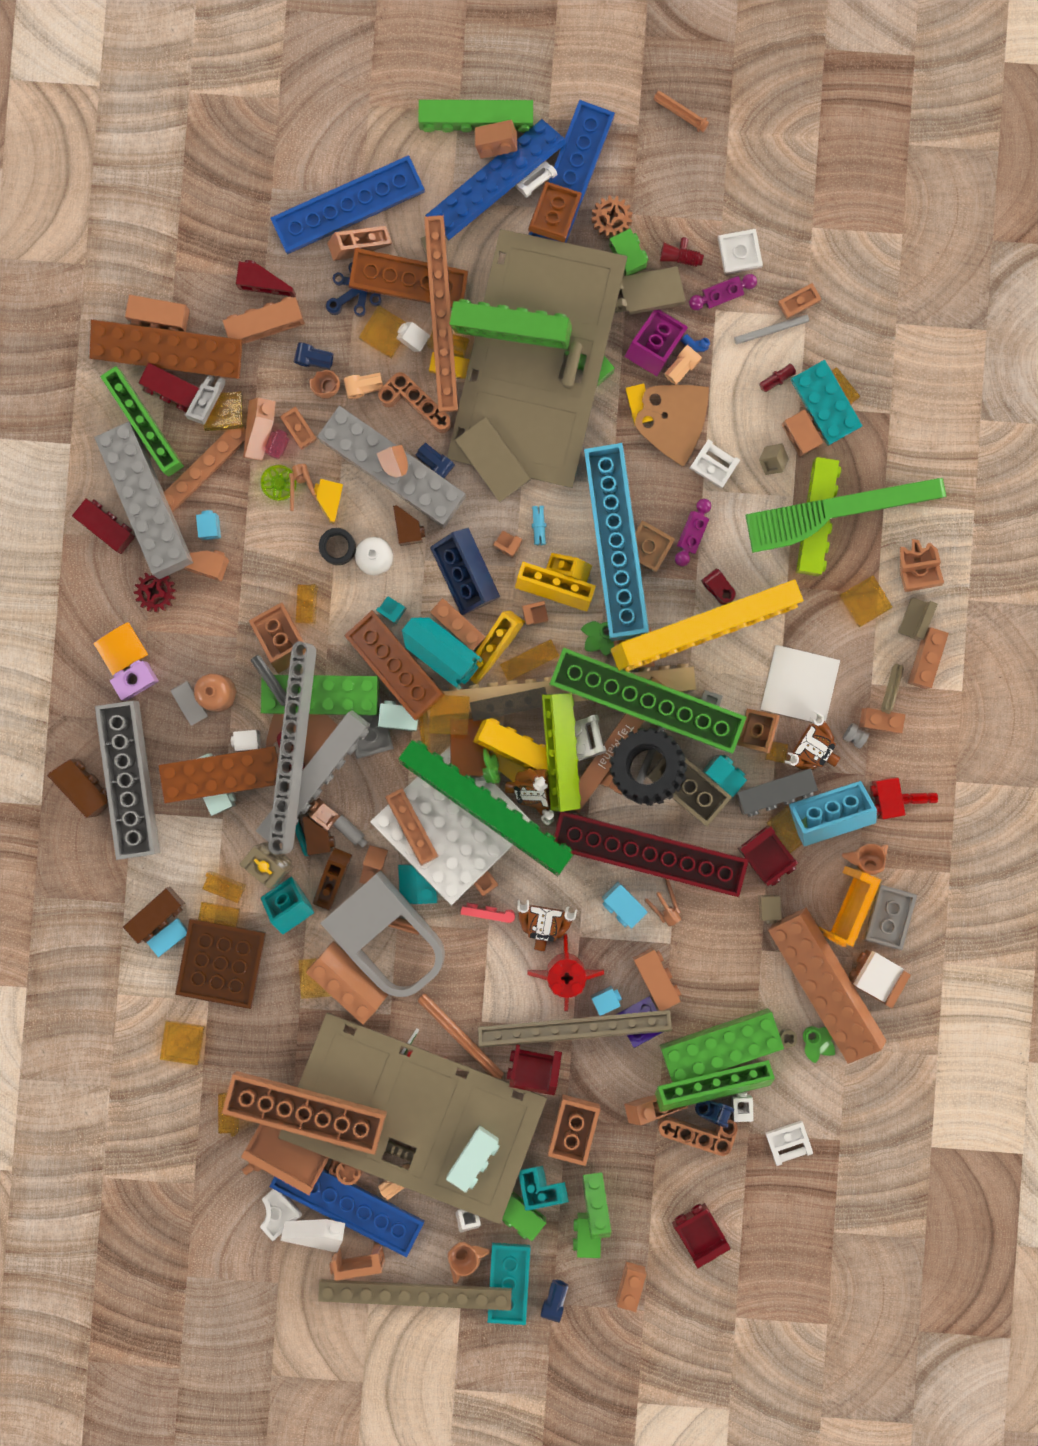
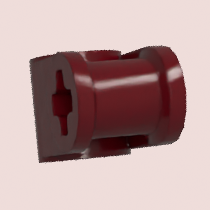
M715 568L701 580L705 588L720 604L726 605L735 599L736 591L719 569ZM729 592V599L727 597L724 599L722 597L723 594Z

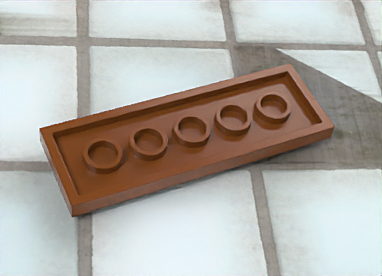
M355 248L349 288L431 304L428 262ZM448 267L451 308L453 301L459 302V299H464L468 277L467 270Z
M373 610L344 635L414 720L417 721L445 695Z
M276 746L159 765L164 803L275 786L278 768Z

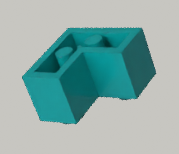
M715 755L702 772L733 798L747 781L744 778L746 774L738 767L735 768L732 765L733 761L728 756Z
M543 1166L520 1170L519 1179L525 1211L569 1202L565 1182L547 1185Z

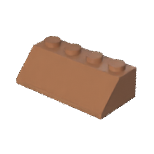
M334 941L306 971L314 981L362 1024L374 1014L388 996Z

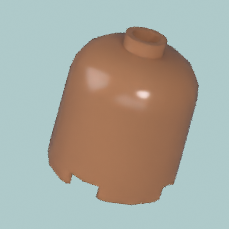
M221 674L204 675L194 686V696L197 703L201 707L215 712L225 711L230 708L237 693L232 680Z

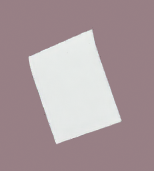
M775 645L760 710L810 721V718L815 720L817 718L815 712H818L824 716V721L826 722L840 660Z

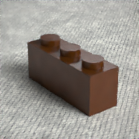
M167 887L127 922L123 928L137 944L143 941L147 943L155 936L153 934L155 930H162L169 923L167 920L171 916L175 918L183 911L181 907L186 903L171 887Z

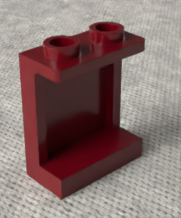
M769 825L738 847V850L744 858L749 860L748 863L766 886L776 885L781 881V876L785 873L788 875L796 870L798 861L793 858L775 834L774 829Z
M516 1044L515 1050H511L509 1062H513L512 1068L508 1067L506 1078L510 1080L509 1087L555 1096L562 1052L554 1051L552 1056L521 1050L520 1045Z
M705 1203L695 1205L689 1213L678 1215L674 1219L675 1221L672 1222L675 1231H677L690 1253L697 1269L731 1250L727 1239Z

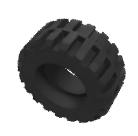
M641 728L638 729L637 733L629 732L626 739L622 737L618 741L620 745L614 747L612 751L614 756L610 757L609 762L611 764V768H609L610 774L618 790L626 798L640 805L643 803L647 806H653V803L662 804L665 799L668 798L670 800L673 798V794L676 791L679 792L682 788L680 785L682 782H685V772L687 771L686 758L677 742L671 736H668L666 732L656 731L654 728H649V730ZM646 750H656L666 760V770L663 776L651 784H641L631 774V764L634 758Z

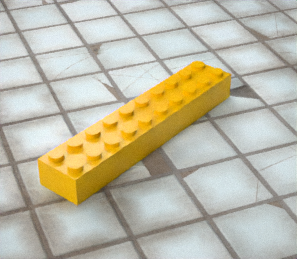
M796 579L627 640L610 650L618 671L625 669L628 672L693 646L717 639L728 633L736 632L758 622L771 619L774 616L787 613L798 608L797 604L804 600Z

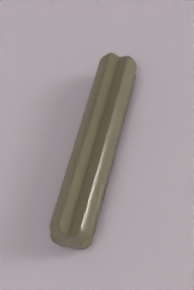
M895 664L892 667L881 707L882 712L887 714L893 711L904 671L902 665Z

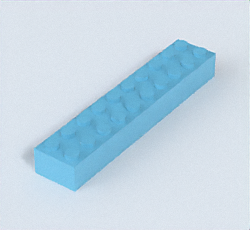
M618 443L584 449L609 636L611 641L636 638L649 633V625L623 444Z

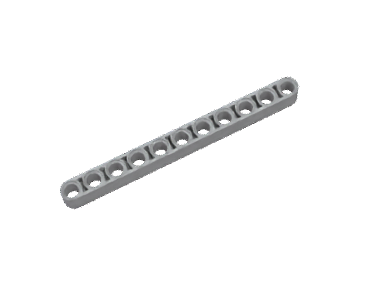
M301 641L296 642L292 647L268 843L270 852L275 855L290 853L293 849L316 660L315 646ZM292 745H294V750H293V752L291 751V746H292ZM285 803L287 804V809H286V811H285V809H284V804H285ZM283 822L285 824L284 830L282 829Z

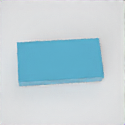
M177 918L151 938L147 944L157 957H160L186 936L187 928Z

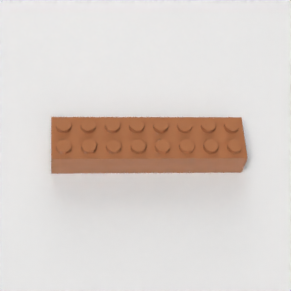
M807 907L773 923L768 932L847 1063H852L881 1051L887 1040Z
M236 1071L232 1074L222 1114L375 1155L387 1111Z

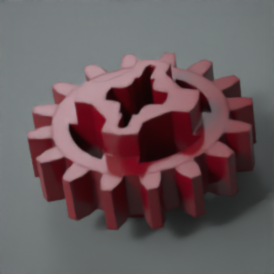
M144 573V579L138 578L141 583L134 585L138 588V591H134V594L139 595L135 599L136 602H142L140 607H147L149 612L153 608L156 613H159V608L166 611V605L172 606L170 600H176V597L172 596L173 593L177 592L176 589L172 588L175 582H169L170 576L158 579L152 573L151 576L148 573ZM153 580L151 584L146 585L149 581ZM164 583H165V585H166V587H167V592L165 591V589H164V587H163V586H164ZM153 589L158 590L159 593L154 594L152 593ZM144 592H145L146 595H147V601H146V599H145V597H144ZM164 598V601L158 604V601Z

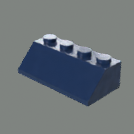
M469 527L450 533L430 547L462 616L500 598Z

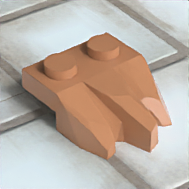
M912 539L911 551H908L906 547H900V576L905 592L943 586L944 580L940 569V556L938 549L931 543H928L926 548H922L919 540Z

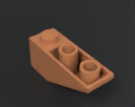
M655 1095L639 1098L624 1104L628 1122L640 1126L688 1108V1106L660 1112Z

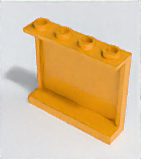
M845 866L842 873L853 877L832 929L829 931L819 927L824 937L845 948L847 944L850 946L854 945L881 882L876 877Z

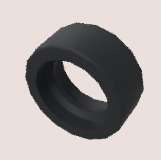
M331 528L321 536L319 552L328 563L344 565L354 557L356 543L352 535L346 530ZM342 536L347 540L349 548L343 557L334 558L328 554L326 544L331 537Z

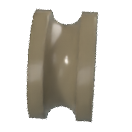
M783 1029L779 1035L785 1047L795 1046L798 1038L793 1030ZM785 1034L793 1035L791 1042L783 1041L786 1039L784 1037Z

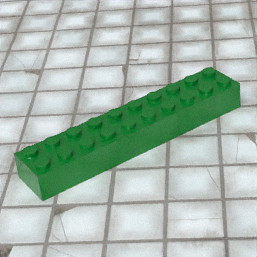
M412 740L398 758L402 766L557 877L560 875L573 856L570 853L572 849L563 843L560 846L555 842L556 838L548 832L544 834L539 831V826L531 820L529 822L525 821L522 813L516 809L511 811L507 808V803L499 797L497 799L493 798L491 791L484 786H481V788L476 786L475 780L467 774L462 776L455 765L444 763V758L436 752L430 753L427 746L421 741L415 742Z

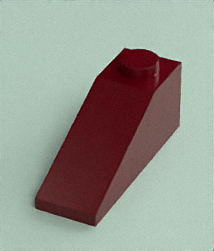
M239 261L236 285L239 290L288 297L296 296L291 286L259 264H256L255 261Z

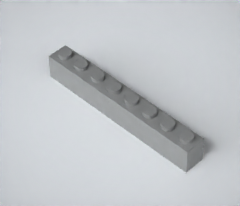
M353 710L346 714L302 771L296 825L300 821L298 819L300 814H305L311 807L309 804L313 798L316 800L323 792L321 790L324 784L328 785L334 778L332 773L336 769L340 770L345 764L344 758L347 754L351 755L358 746L355 744L358 740H363L369 733L367 729L370 724ZM286 803L284 804V809H285V811H286V809H287V804H286ZM272 810L256 830L268 842ZM283 822L282 829L284 830L285 824Z

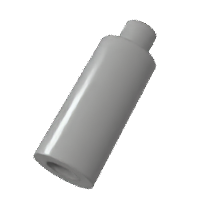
M343 815L333 824L355 846L359 844L364 848L368 843L363 838L365 835Z

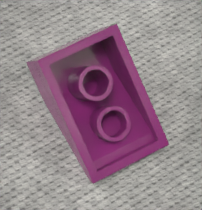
M660 309L654 310L631 342L625 358L657 377L688 327Z

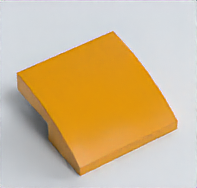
M129 622L119 626L93 643L112 675L125 670L132 663L142 660L148 655Z

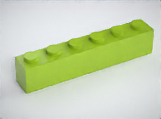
M816 457L813 460L806 503L837 496L838 485H836V480L841 474L839 460ZM830 519L816 533L800 541L796 573L820 576L822 572H825L827 561H824V558L830 546L827 538L828 534H831L833 526L830 523Z
M572 693L542 695L550 808L551 811L559 812L581 809Z

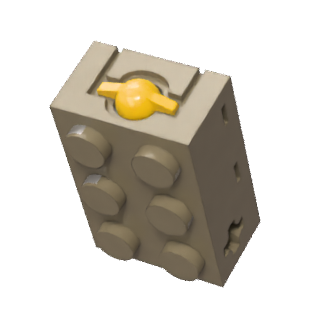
M265 842L255 845L239 864L269 890L279 885L294 867L291 864V859L286 855L272 854L268 843L266 844Z

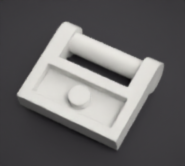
M544 161L515 187L528 198L532 195V191L548 179L557 176V171L552 165Z
M708 439L690 469L722 489L740 459L737 457L733 458L713 445V442ZM707 451H710L714 455L718 456L719 458L730 464L729 468L725 467L721 463L717 462L716 460L706 454Z
M591 715L585 719L575 721L578 761L607 752L606 747L603 746L598 715ZM588 725H591L596 746L594 749L591 746Z
M802 1121L765 1133L776 1166H780L782 1162L805 1154L807 1156L813 1154ZM801 1143H803L804 1147L780 1155L778 1153V1151Z

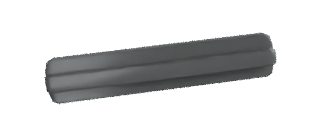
M254 656L251 659V663L279 703L285 706L286 692L261 656Z

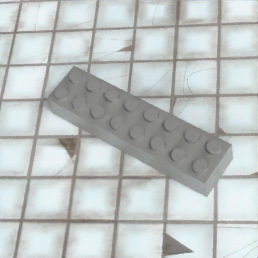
M338 406L317 436L321 443L443 528L446 527L466 498V494L407 452H405L408 461L406 474L401 477L389 476L383 470L377 453L397 445L341 406Z
M126 422L94 437L152 575L161 579L192 564V558L142 440L132 424Z
M139 701L95 706L116 860L160 853Z

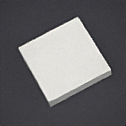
M756 229L718 236L725 275L763 267Z
M872 951L853 985L886 1002L904 969Z

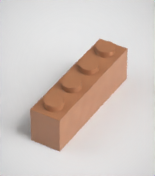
M285 297L281 302L275 304L267 303L263 305V308L248 309L244 314H233L228 316L227 319L222 320L227 336L229 338L243 339L242 344L305 324L296 297Z

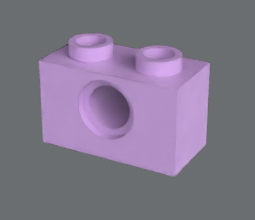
M138 660L130 665V669L125 672L121 670L113 675L114 678L110 682L122 701L131 699L159 682L148 662ZM133 674H135L137 676V682L132 685L130 683V677Z

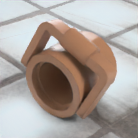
M333 1159L329 1166V1174L336 1176L344 1185L355 1184L363 1172Z

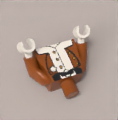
M815 712L817 714L815 720L809 719L814 724H809L792 753L788 752L791 759L790 761L785 760L786 764L801 770H814L817 767H823L825 762L833 767L838 764L840 757L832 752L836 746L833 742L834 736L828 724L824 721V716L818 712Z
M528 768L524 771H519L514 782H506L505 792L516 794L517 802L520 805L535 808L543 815L541 820L545 825H550L554 821V812L548 811L550 794L547 769L533 770Z
M520 900L517 902L520 925L523 932L527 933L529 938L536 939L534 950L538 951L546 950L547 941L555 942L556 939L561 938L568 931L577 914L576 909L574 913L568 912L569 907H566L564 911L530 905L529 900H527L525 905H521Z

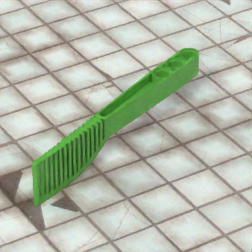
M937 478L745 514L752 553L781 548L803 541L816 533L832 518L935 500L947 496L943 478Z

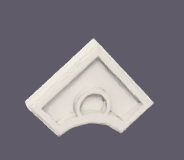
M274 1189L262 1198L266 1207V1217L260 1228L274 1241L282 1234L284 1222L296 1221L302 1216V1213L286 1195Z

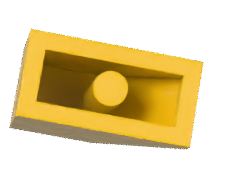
M320 479V483H316L314 488L315 495H317L316 501L329 522L334 524L343 484Z
M551 553L546 569L587 582L593 565L576 557Z

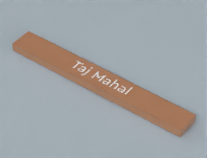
M654 677L650 678L651 681L664 685ZM625 714L603 744L607 752L594 756L579 777L581 809L610 770V757L614 756L612 752L614 747L620 745L618 741L622 737L626 739L628 737L627 734L631 731L636 733L644 723V720Z

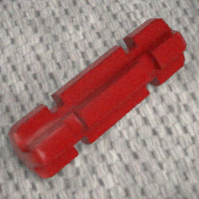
M937 793L902 794L904 804L938 802Z

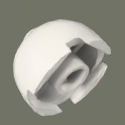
M378 537L364 539L359 543L355 552V560L361 571L373 576L388 571L394 557L389 544Z

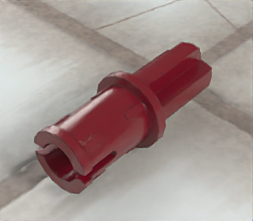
M789 363L778 372L774 371L773 375L760 382L759 386L762 391L767 392L777 385H782L783 381L796 374V370Z

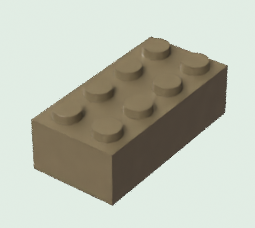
M664 756L646 776L653 783L659 780L666 770ZM686 758L687 771L685 772V782L681 783L680 786L682 788L679 792L676 791L673 794L674 797L672 799L704 826L708 827L732 796Z

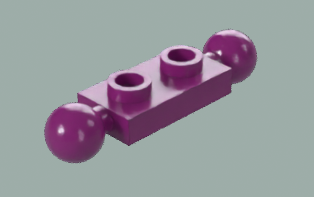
M746 274L742 281H740L739 276H735L702 289L703 296H692L689 300V306L692 310L698 311L706 303L707 308L710 309L745 295L743 288L753 289L757 285V278L753 274Z
M700 499L696 504L698 512L691 511L677 544V547L682 549L675 556V563L678 566L684 567L690 562L689 553L696 554L710 520L704 516L712 507L708 499Z

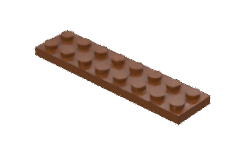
M92 319L89 359L147 366L150 363L162 369L239 379L243 339Z

